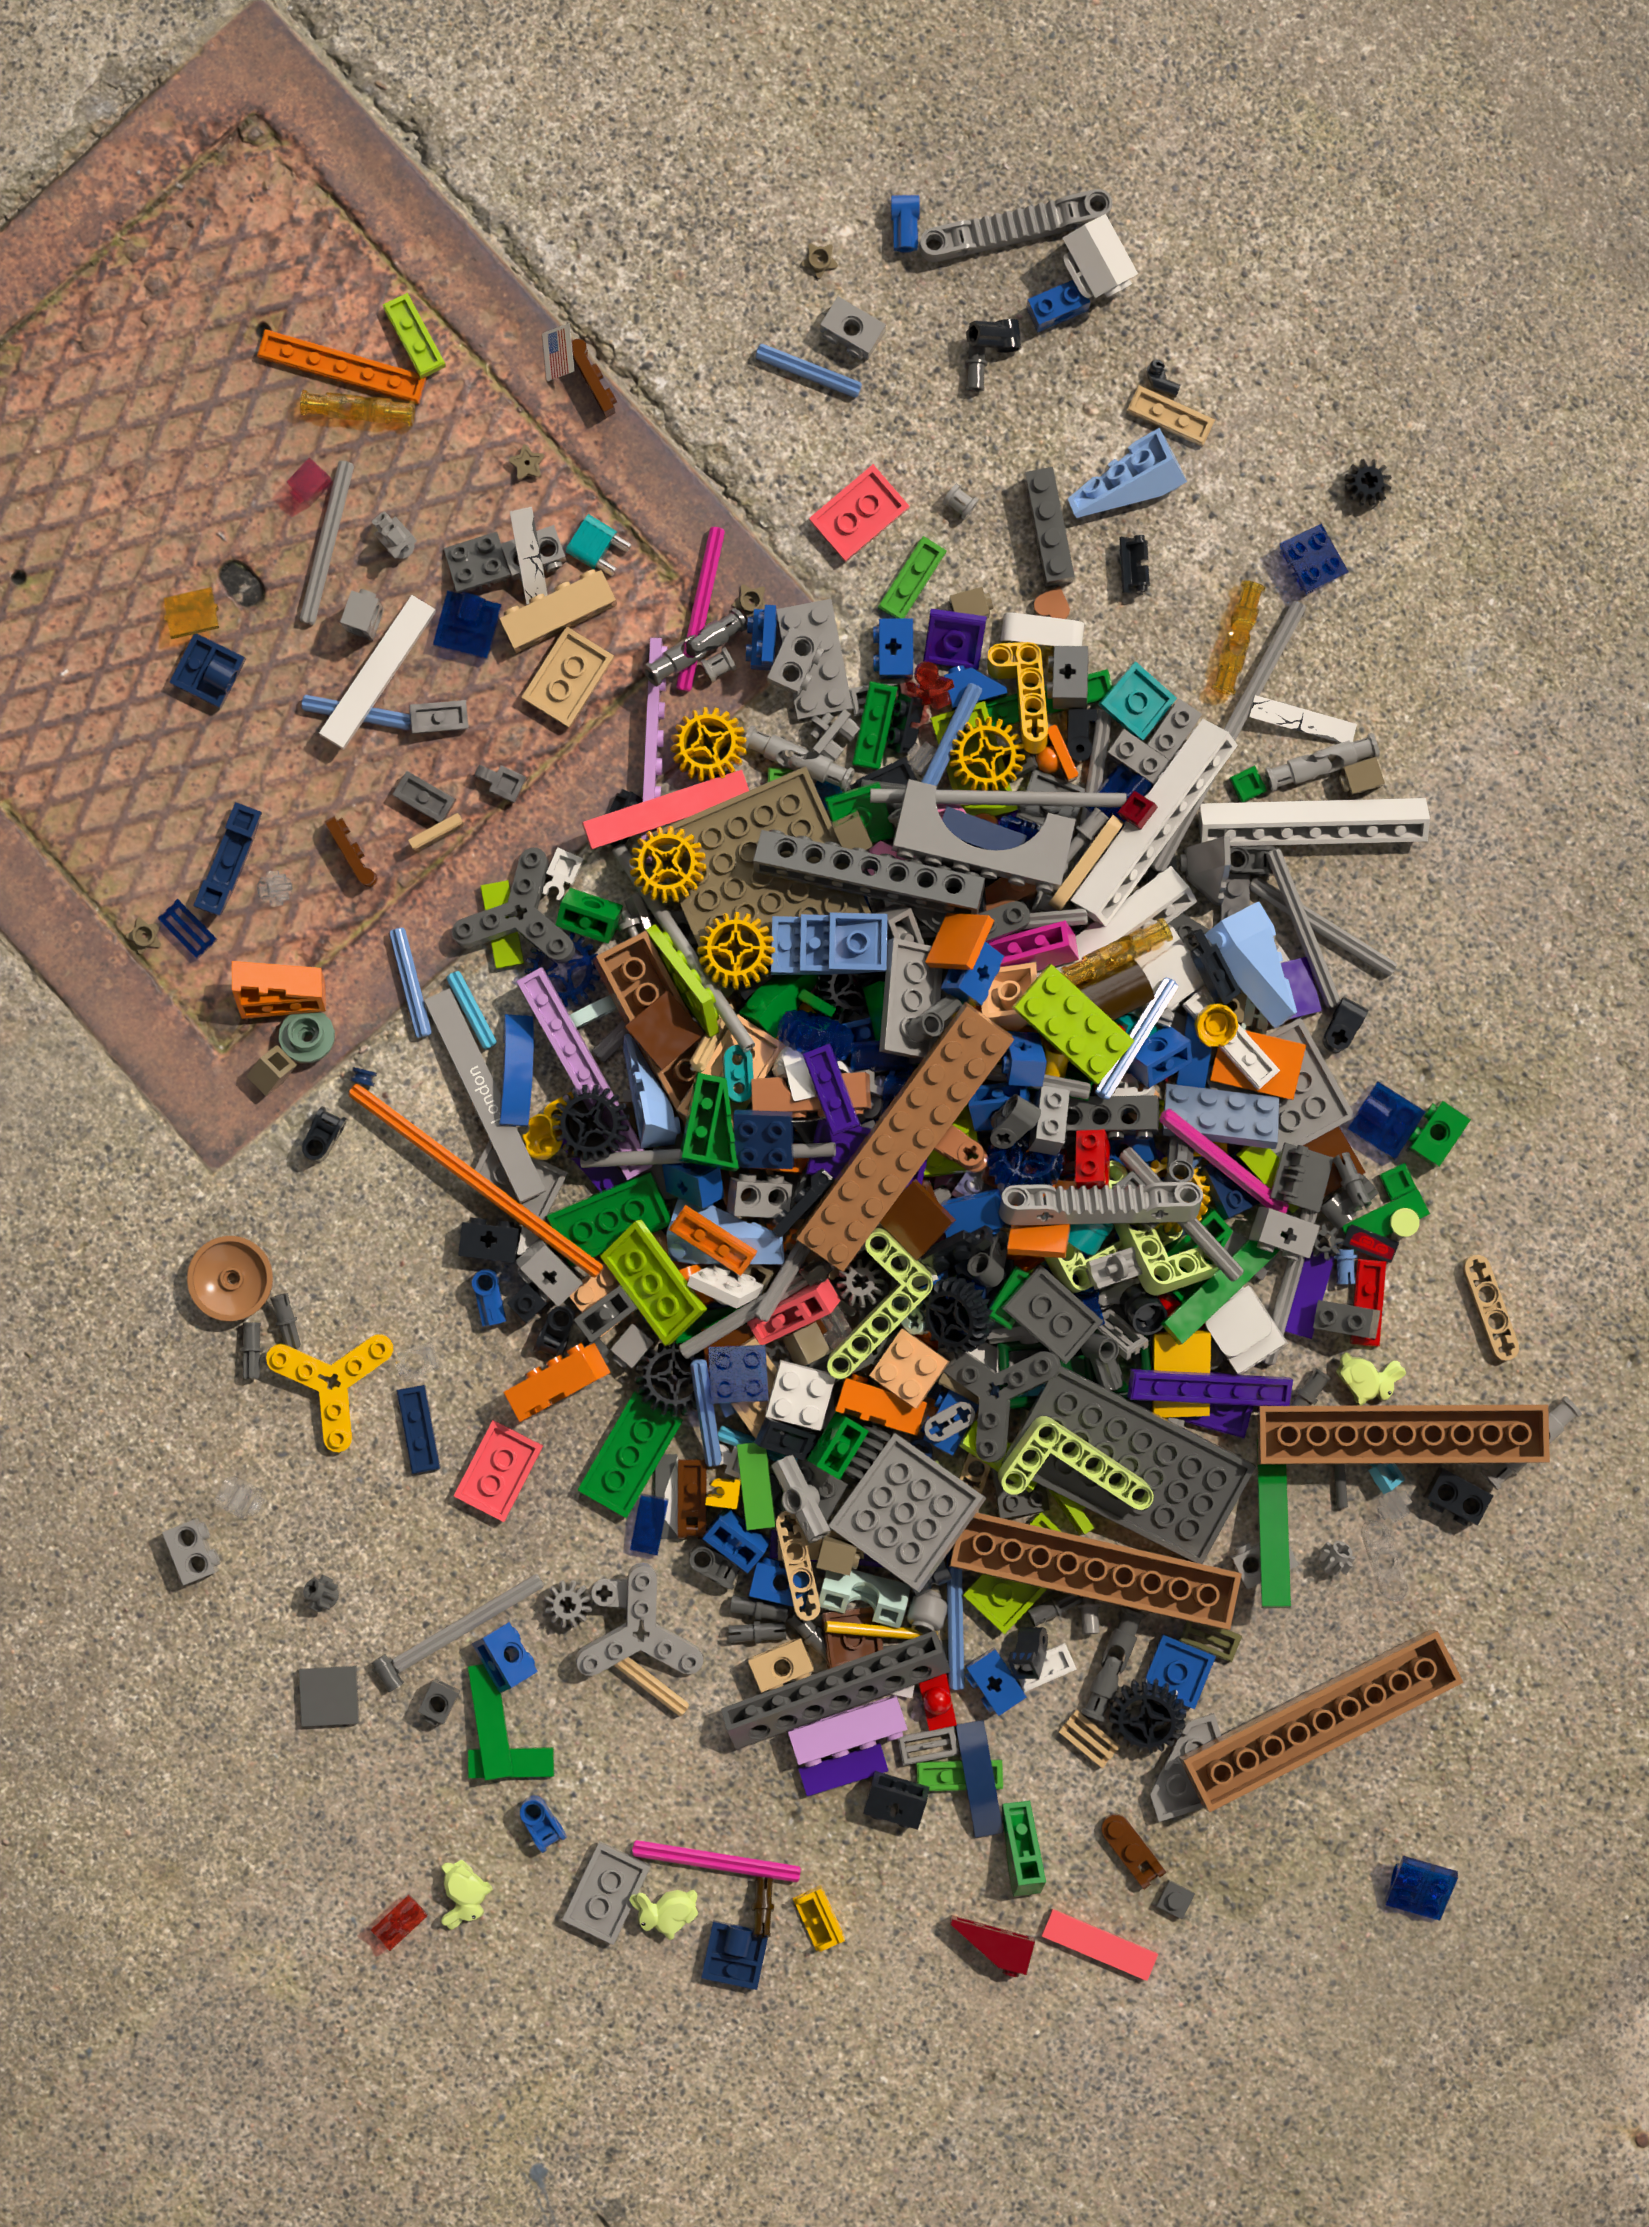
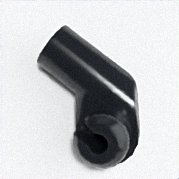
M1151 361L1147 367V376L1151 387L1156 391L1176 398L1181 384L1167 380L1164 371L1165 365L1162 361Z

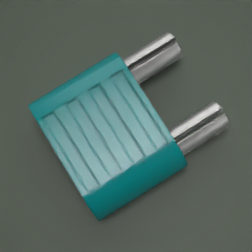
M588 514L568 544L565 552L595 570L597 567L613 576L617 568L602 558L611 544L625 552L629 551L628 548H631V544L617 536L618 532Z

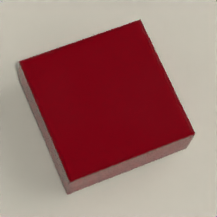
M1133 791L1117 814L1120 818L1141 830L1158 807L1151 800Z

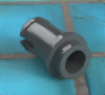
M384 1654L371 1663L374 1667L372 1671L378 1673L388 1689L387 1691L391 1692L401 1686L404 1681L391 1663L392 1658H388Z

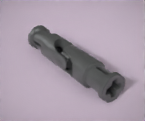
M732 608L727 616L719 621L713 620L704 626L697 637L692 635L663 652L662 657L653 663L648 662L644 664L643 670L647 679L657 687L667 676L672 673L678 674L704 657L707 651L716 649L728 642L729 637L738 631L743 632L747 630L744 616L739 610ZM686 644L687 654L694 658H687L682 653L681 646Z
M1123 1606L1121 1608L1123 1614L1118 1627L1113 1629L1101 1660V1667L1103 1669L1094 1677L1090 1688L1092 1693L1086 1708H1082L1081 1713L1102 1722L1106 1720L1104 1716L1110 1700L1114 1699L1118 1689V1673L1121 1674L1125 1670L1137 1640L1136 1632L1141 1620H1144L1146 1617L1145 1614ZM1120 1645L1124 1649V1662L1118 1657L1108 1655L1113 1646Z

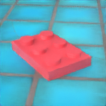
M872 464L809 518V521L846 563L905 513L910 506L875 465Z
M492 1420L454 1497L505 1522L544 1445Z

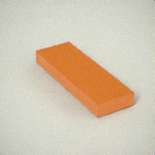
M687 1205L682 1208L669 1228L671 1232L740 1276L757 1253V1250Z

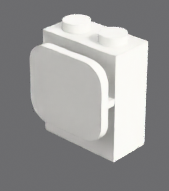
M1106 214L1063 237L1069 249V252L1064 255L1065 265L1079 291L1086 298H1090L1093 295L1097 298L1104 293L1108 298L1131 285L1130 278L1138 274Z
M1169 924L1162 927L1124 956L1127 961L1135 960L1140 965L1150 982L1153 993L1156 992L1165 977L1176 981L1178 988L1165 1008L1171 1012L1180 1006V1001L1186 997H1192L1205 985L1190 956V950L1185 947L1173 926Z
M1251 1286L1242 1287L1205 1322L1214 1340L1240 1375L1288 1345V1342Z

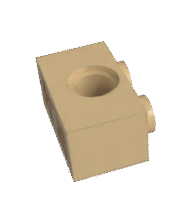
M801 1636L748 1658L761 1693L784 1686L783 1683L794 1679L795 1682L811 1676L809 1672L814 1671V1666ZM783 1659L789 1662L791 1668L788 1673L778 1674L775 1671L774 1664L778 1660Z

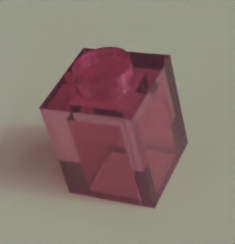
M310 457L286 481L291 488L288 493L298 503L301 504L305 501L309 506L333 483L331 477Z

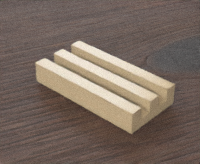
M456 813L408 841L415 852H419L461 829L465 824L461 816Z
M1077 1709L1058 1731L1101 1768L1105 1767L1109 1759L1121 1747ZM1076 1718L1081 1720L1112 1747L1109 1750L1104 1748L1074 1723ZM1069 1727L1074 1729L1104 1754L1103 1758L1100 1759L1071 1735L1067 1729Z

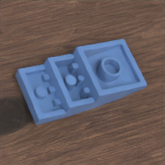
M830 913V915L801 914V917L772 916V936L774 939L772 947L775 948V953L771 954V958L774 961L771 964V975H829L886 972L888 914Z

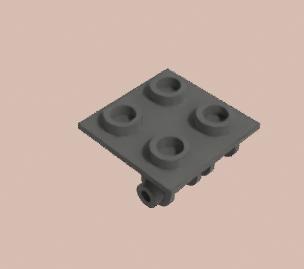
M498 532L444 548L458 594L464 593L466 595L468 592L477 590L478 586L482 590V585L487 584L489 588L491 587V582L493 584L502 581L507 582V579L511 578Z
M1284 1142L1270 1197L1320 1212L1334 1158L1308 1150V1147L1295 1146Z
M799 1459L797 1464L807 1484L814 1486L819 1492L820 1502L818 1506L827 1522L848 1484L841 1479L838 1480L808 1460ZM781 1490L773 1506L784 1512L786 1510L782 1504L783 1491Z
M992 1467L990 1468L993 1475L994 1496H996L998 1508L996 1511L999 1518L1050 1510L1045 1486L1037 1483L1031 1492L1024 1490L1017 1495H1011L1003 1489L998 1479V1471ZM1006 1478V1483L1014 1484L1013 1481Z

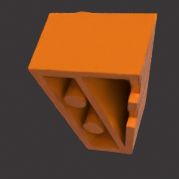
M232 961V992L241 1019L326 1011L325 979L321 968Z
M582 1343L567 1350L568 1357L563 1359L559 1355L546 1362L548 1368L542 1370L539 1366L525 1374L526 1380L504 1391L519 1422L611 1373L595 1343L585 1348Z
M852 1374L851 1379L845 1378L835 1411L913 1435L918 1434L927 1402L922 1401L918 1408H914L879 1383L878 1387L867 1384L869 1378Z

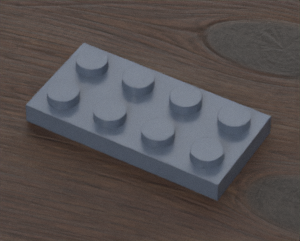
M1166 1084L1164 1111L1172 1109L1210 1141L1276 1149L1278 1143L1279 1097ZM1163 1125L1162 1135L1175 1136L1172 1131Z

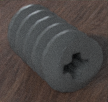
M871 1421L872 1427L862 1426L869 1430L844 1472L857 1482H860L859 1480L866 1474V1470L873 1464L872 1461L876 1460L879 1455L878 1452L882 1451L886 1446L885 1442H888L892 1435Z

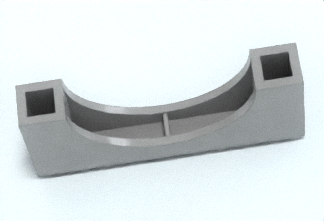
M908 780L891 851L897 852V856L905 859H913L914 856L924 858L925 863L935 866H941L942 863L953 865L952 869L959 872L978 871L981 872L980 876L988 879H997V876L1007 878L1009 883L1018 886H1024L1025 883L1036 885V889L1042 892L1051 893L1053 890L1059 889L1063 879L1076 819L1048 813L1044 818L1040 831L1026 843L1007 850L980 849L963 842L946 827L936 805L937 786Z

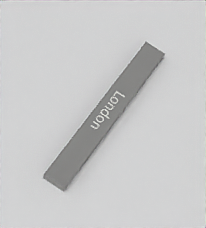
M450 988L425 999L424 1003L519 1202H525L546 1192L516 1126L499 1125L501 1095Z

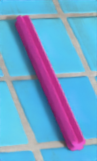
M711 527L709 530L687 637L692 635L697 637L706 623L725 534L724 529L720 527ZM685 644L683 654H684L687 658H694V657L689 656V655L687 654V652H686V644ZM697 661L679 672L676 684L677 689L686 692L691 691Z
M1167 1109L1161 1113L1160 1123L1266 1208L1286 1214L1289 1207L1288 1203L1271 1198V1189L1172 1109Z
M634 1841L632 1855L635 1857L790 1882H798L801 1874V1868L795 1865L646 1841Z

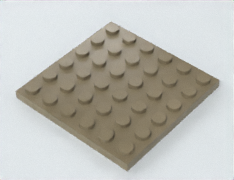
M806 766L669 825L674 828V835L680 829L685 831L684 838L692 834L695 838L692 844L699 842L702 846L699 852L705 853L706 859L700 863L706 864L707 868L705 871L698 872L703 875L704 880L702 882L694 880L698 890L694 891L689 887L687 889L689 893L688 898H685L683 893L677 894L699 947L707 946L699 940L700 936H710L705 932V927L709 926L715 929L713 919L717 918L721 924L725 922L723 919V914L725 913L728 914L730 920H734L735 912H739L740 920H743L744 916L748 913L751 915L750 923L759 918L761 925L758 929L764 926L769 928V932L765 936H772V916L801 917V914L830 915V913L871 914L863 895L754 872L753 860L761 830H779L788 836H807L816 842H834L841 846ZM669 826L662 828L664 834H667ZM657 831L652 832L653 837L658 835ZM669 844L660 846L658 849L667 852L673 847L677 848L678 846ZM685 851L679 867L687 875L691 865V858L688 852ZM783 851L779 855L781 857L788 858L792 856L793 853L790 851ZM811 857L807 861L816 864L821 860L817 857ZM668 860L662 861L665 870L666 868H673L675 870L672 860H669V862ZM839 863L835 867L844 870L849 866L845 863ZM669 878L671 884L679 882L674 878ZM741 930L742 940L745 943L760 946L759 941L753 934ZM731 931L723 934L715 946L729 941ZM736 939V945L733 946L734 950L730 949V951H732L737 962V956L743 950H741ZM714 955V960L720 967L732 971L731 960L721 958L720 955ZM758 955L744 960L742 970L749 968L756 961ZM723 977L716 982L718 988L722 987Z

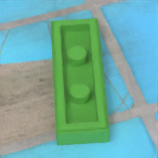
M923 536L878 608L895 619L905 618L947 553V550Z
M754 1442L737 1444L747 1530L776 1527L767 1449L758 1446Z
M991 1759L996 1789H1003L1002 1759ZM962 1760L918 1762L917 1783L930 1787L929 1791L967 1790Z

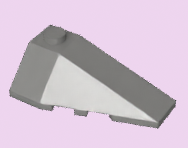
M1230 836L1189 846L1184 850V854L1180 855V871H1185V878L1213 905H1221L1224 900V894L1220 892L1226 890V879H1228L1231 866Z

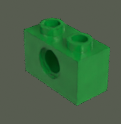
M569 888L561 901L555 925L609 944L618 928L623 905Z
M1444 1101L1438 1102L1437 1105L1432 1103L1423 1116L1427 1120L1421 1128L1417 1126L1408 1138V1141L1411 1143L1407 1149L1435 1168L1440 1167L1471 1121V1119ZM1433 1125H1439L1443 1129V1137L1439 1141L1434 1140L1430 1135V1129Z
M836 1411L807 1460L840 1480L869 1430Z

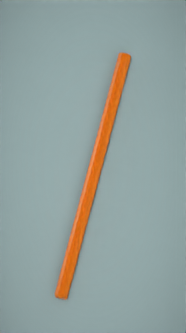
M355 1084L350 1089L349 1097L591 1277L595 1278L600 1274L603 1269L601 1263L360 1084Z

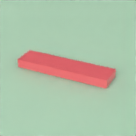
M1053 1908L1041 1934L1042 1937L1148 1981L1158 1957L1157 1952Z

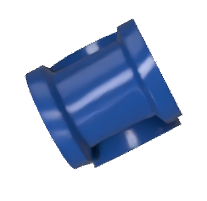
M532 1795L523 1801L520 1817L529 1830L534 1843L542 1853L546 1852V1848L559 1839L565 1840L567 1838L560 1822L552 1814L541 1797ZM530 1804H536L540 1807L541 1814L531 1817L526 1813L525 1808Z

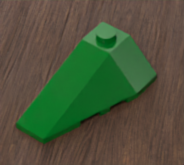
M775 975L754 992L738 1015L776 1038L803 1001L799 1000L798 997L802 989L811 992L819 979L817 975Z

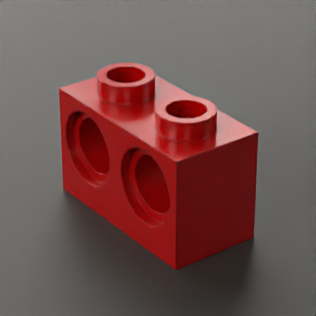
M1105 1129L1076 1131L1075 1183L1077 1189L1079 1190L1081 1186H1085L1087 1190H1090L1093 1186H1097L1098 1189H1102L1105 1185L1109 1187L1110 1143Z

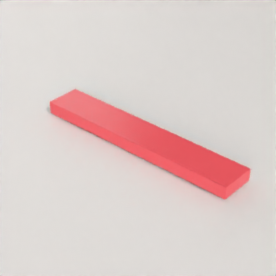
M739 770L725 775V778L718 777L582 822L590 849L592 850L680 821L749 791L743 771Z

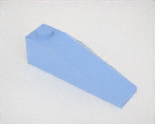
M1160 428L1132 443L1128 447L1130 451L1119 461L1116 459L1112 460L1108 464V471L1100 477H1092L1068 498L1076 518L1160 497L1176 490L1187 482Z
M1256 902L1223 919L1204 934L1212 944H1217L1238 986L1274 1028H1278L1297 1013L1289 980L1284 978L1280 962L1283 961L1282 954L1277 952L1273 936L1276 935L1274 925L1260 902Z
M625 1034L623 1052L641 1148L675 1145L676 1136L681 1133L679 1117H674L672 1105L630 1034Z
M678 1197L669 1228L682 1208L687 1205L757 1250L750 1264H783L785 1262L783 1237H778L773 1231L755 1222H745L713 1205L702 1209ZM668 1228L666 1234L668 1255L672 1261L691 1264H721L671 1232Z

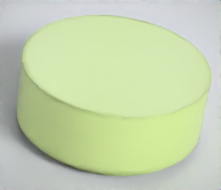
M1398 1209L1390 1218V1227L1398 1236H1411L1419 1228V1217L1411 1209Z

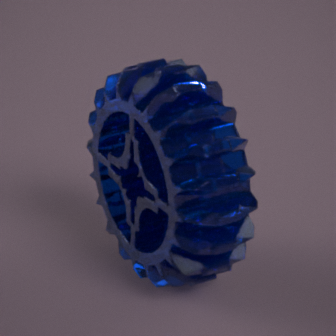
M570 932L569 937L574 943L575 950L580 952L583 957L564 963L566 966L567 964L571 965V968L567 970L569 982L567 983L566 978L562 977L561 973L559 975L555 973L560 969L559 963L554 962L551 968L545 970L549 980L560 979L563 981L567 992H557V994L562 999L565 1008L568 1007V999L572 998L575 1006L579 1005L576 997L581 994L583 999L587 1000L589 996L584 990L588 988L595 992L596 987L590 984V981H600L601 979L600 976L593 974V971H597L594 964L592 965V959L598 954L590 956L588 954L593 950L594 946L588 944L583 948L582 946L585 943L583 936L578 939L577 943L574 942V932ZM534 947L530 951L536 955V958H526L528 964L534 965L533 968L525 969V974L527 975L539 969L542 960L546 956ZM586 965L585 977L582 983L575 988L572 979L573 974Z
M786 1011L777 1027V1036L780 1042L801 1054L831 1044L837 1062L846 1060L854 1044L853 1032L846 1025L811 1011Z
M1030 1130L1010 1148L1002 1149L990 1143L991 1146L988 1147L986 1152L988 1156L987 1167L990 1168L989 1176L996 1177L995 1185H1005L1004 1190L1013 1185L1054 1186L1057 1184L1059 1176L1063 1171V1155L1059 1154L1060 1151L1056 1156L1028 1151Z

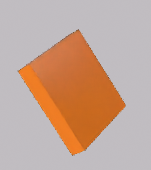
M947 913L925 963L931 968L973 970L994 920L989 915Z

